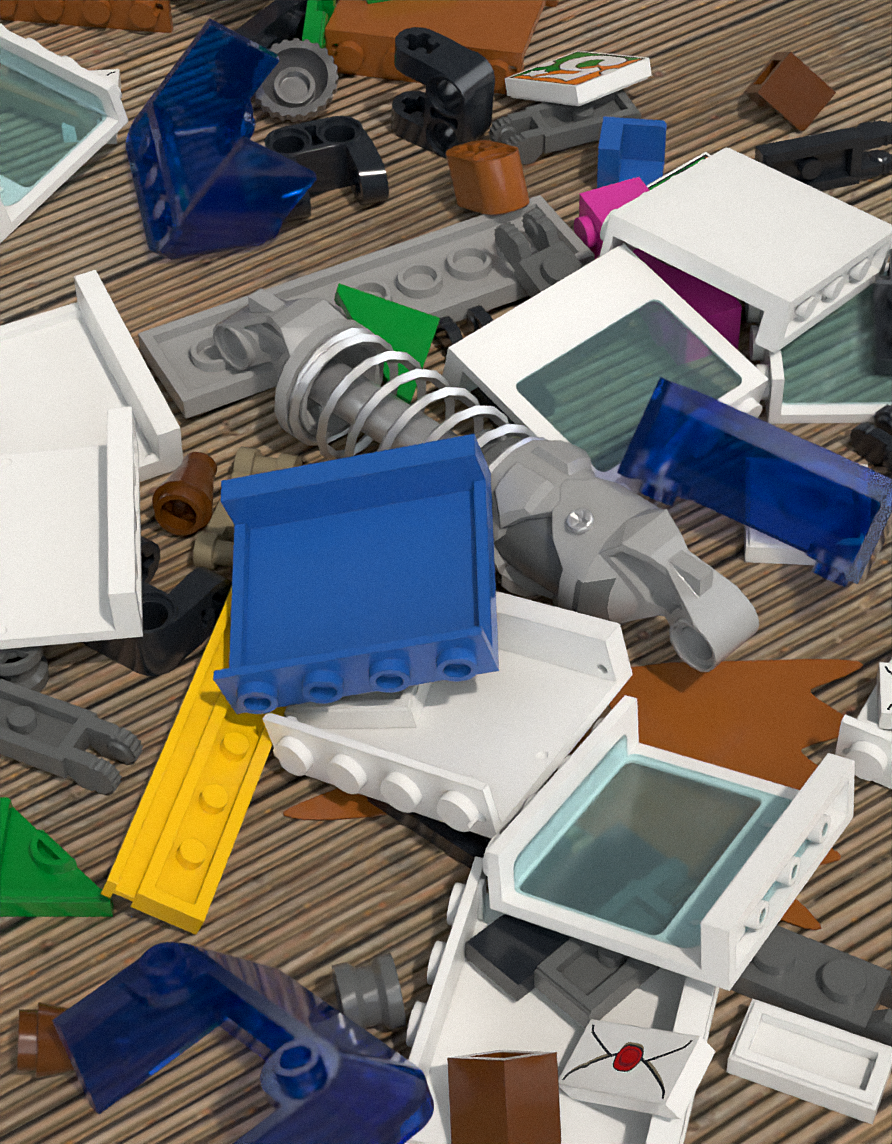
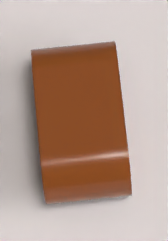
M479 140L460 144L446 151L456 202L459 207L486 215H496L521 209L530 203L518 147L490 140Z

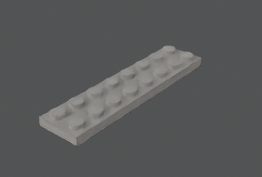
M538 195L529 198L530 203L521 209L496 215L483 214L265 289V291L287 301L298 298L325 299L342 316L348 319L343 309L334 301L336 289L340 283L439 318L450 316L453 322H457L467 318L466 311L469 308L482 305L485 311L529 296L513 275L515 270L506 260L503 252H500L499 247H497L494 229L505 222H511L528 240L531 254L538 253L539 251L525 233L524 227H522L523 222L521 221L523 220L522 216L525 215L524 213L534 208L542 210L546 214L547 219L552 221L556 226L559 241L563 240L583 266L594 261L595 255L543 197ZM248 296L138 333L140 351L185 419L277 386L278 376L271 362L250 366L245 370H238L226 362L214 342L213 328L215 325L249 304Z

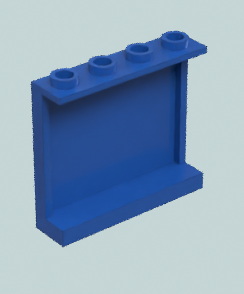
M475 434L221 481V503L234 523L229 668L215 670L213 680L236 714H265L275 710L277 707L308 702L332 703L344 696L375 691L393 693L402 691L411 685L442 680L460 682L469 680L478 674L499 671L491 472Z

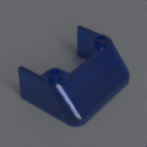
M210 18L136 116L126 139V152L148 248L150 251L170 260L257 247L264 244L267 240H272L280 231L283 220L317 179L314 171L250 140L256 126L250 99L280 61L278 54Z
M660 377L617 471L618 474L626 478L642 480L638 491L656 501L673 507L677 496L686 500H692L805 552V555L816 560L812 569L813 573L843 587H847L850 581L855 584L865 581L892 529V478L704 393Z
M163 942L152 946L138 960L52 1020L89 1104L99 1115L218 1026L266 1061L260 1074V1083L267 1101L277 1109L233 1144H404L427 1125L434 1111V1100L426 1077L419 1067L287 974L275 967L188 943Z

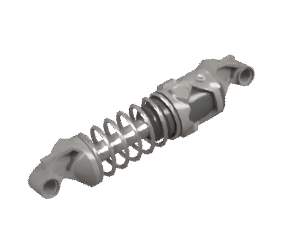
M260 288L248 296L249 304L225 318L213 328L215 345L222 357L232 367L238 370H245L250 366L266 362L273 364L278 376L274 411L280 427L306 445H318L320 454L328 460L354 456L365 449L373 440L380 443L378 452L459 437L452 432L453 427L460 421L473 417L474 434L491 472L495 571L497 572L500 585L508 591L523 597L542 595L553 599V606L619 623L620 626L633 620L665 616L670 625V641L675 651L685 663L700 672L713 670L757 632L759 619L754 606L738 586L688 550L681 532L667 509L658 508L621 484L596 477L592 470L588 453L578 446L562 440H547L544 437H537L525 425L509 424L507 417L494 406H480L478 399L465 388L450 387L448 380L436 370L422 369L420 363L407 352L393 351L392 346L379 335H375L355 320L346 319L325 299L298 298L287 301L277 298ZM384 362H387L390 369V381L381 387ZM398 363L404 365L410 372L398 376ZM415 380L417 384V401L409 405L398 398L396 394L399 385ZM426 381L433 383L439 390L426 394ZM444 398L446 403L445 421L439 424L425 415L424 411L429 403ZM454 399H459L469 408L454 414ZM483 417H488L499 427L496 429H483ZM360 431L365 433L359 442L356 443ZM348 433L345 450L336 451L328 445L329 442Z

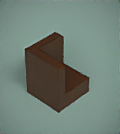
M776 52L743 93L758 106H770L797 131H805L836 92L792 52Z
M495 1050L447 1058L451 1144H561L557 1052Z

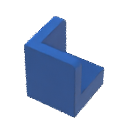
M603 116L598 146L597 188L640 177L647 186L661 178L665 165L667 123L663 120Z

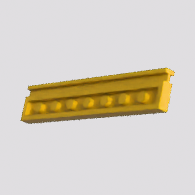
M232 586L101 891V895L111 898L114 893L132 901L130 907L197 935L205 921L272 747L271 739L262 719L267 713L236 714L213 680L215 670L229 668ZM287 706L277 707L270 713L284 716Z

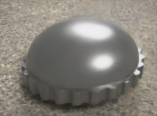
M294 38L292 41L283 40L280 44H273L271 49L264 51L262 57H258L257 65L253 67V76H251L252 94L256 96V103L262 106V110L269 112L273 118L279 117L281 121L291 120V122L307 120L311 116H317L319 111H324L326 105L332 102L333 94L337 92L339 77L337 65L334 64L333 56L328 55V50L320 48L318 43H310L308 39L300 41L298 38Z

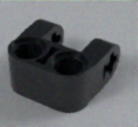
M412 27L399 32L395 37L394 65L403 75L426 85V91H407L394 98L392 102L391 128L401 138L434 152L441 158L447 159V150L460 144L476 141L490 129L495 88L494 71L483 55L469 50L433 30L423 27Z
M332 116L281 127L267 134L264 142L268 184L274 205L282 222L311 217L309 195L350 186L359 205L388 200L389 187L384 163L373 141L357 119L349 116Z
M141 536L143 637L82 643L136 673L145 676H160L170 673L177 668L183 659L211 635L231 589L232 581L205 567H198L167 594L149 584L158 569L160 549L158 544Z

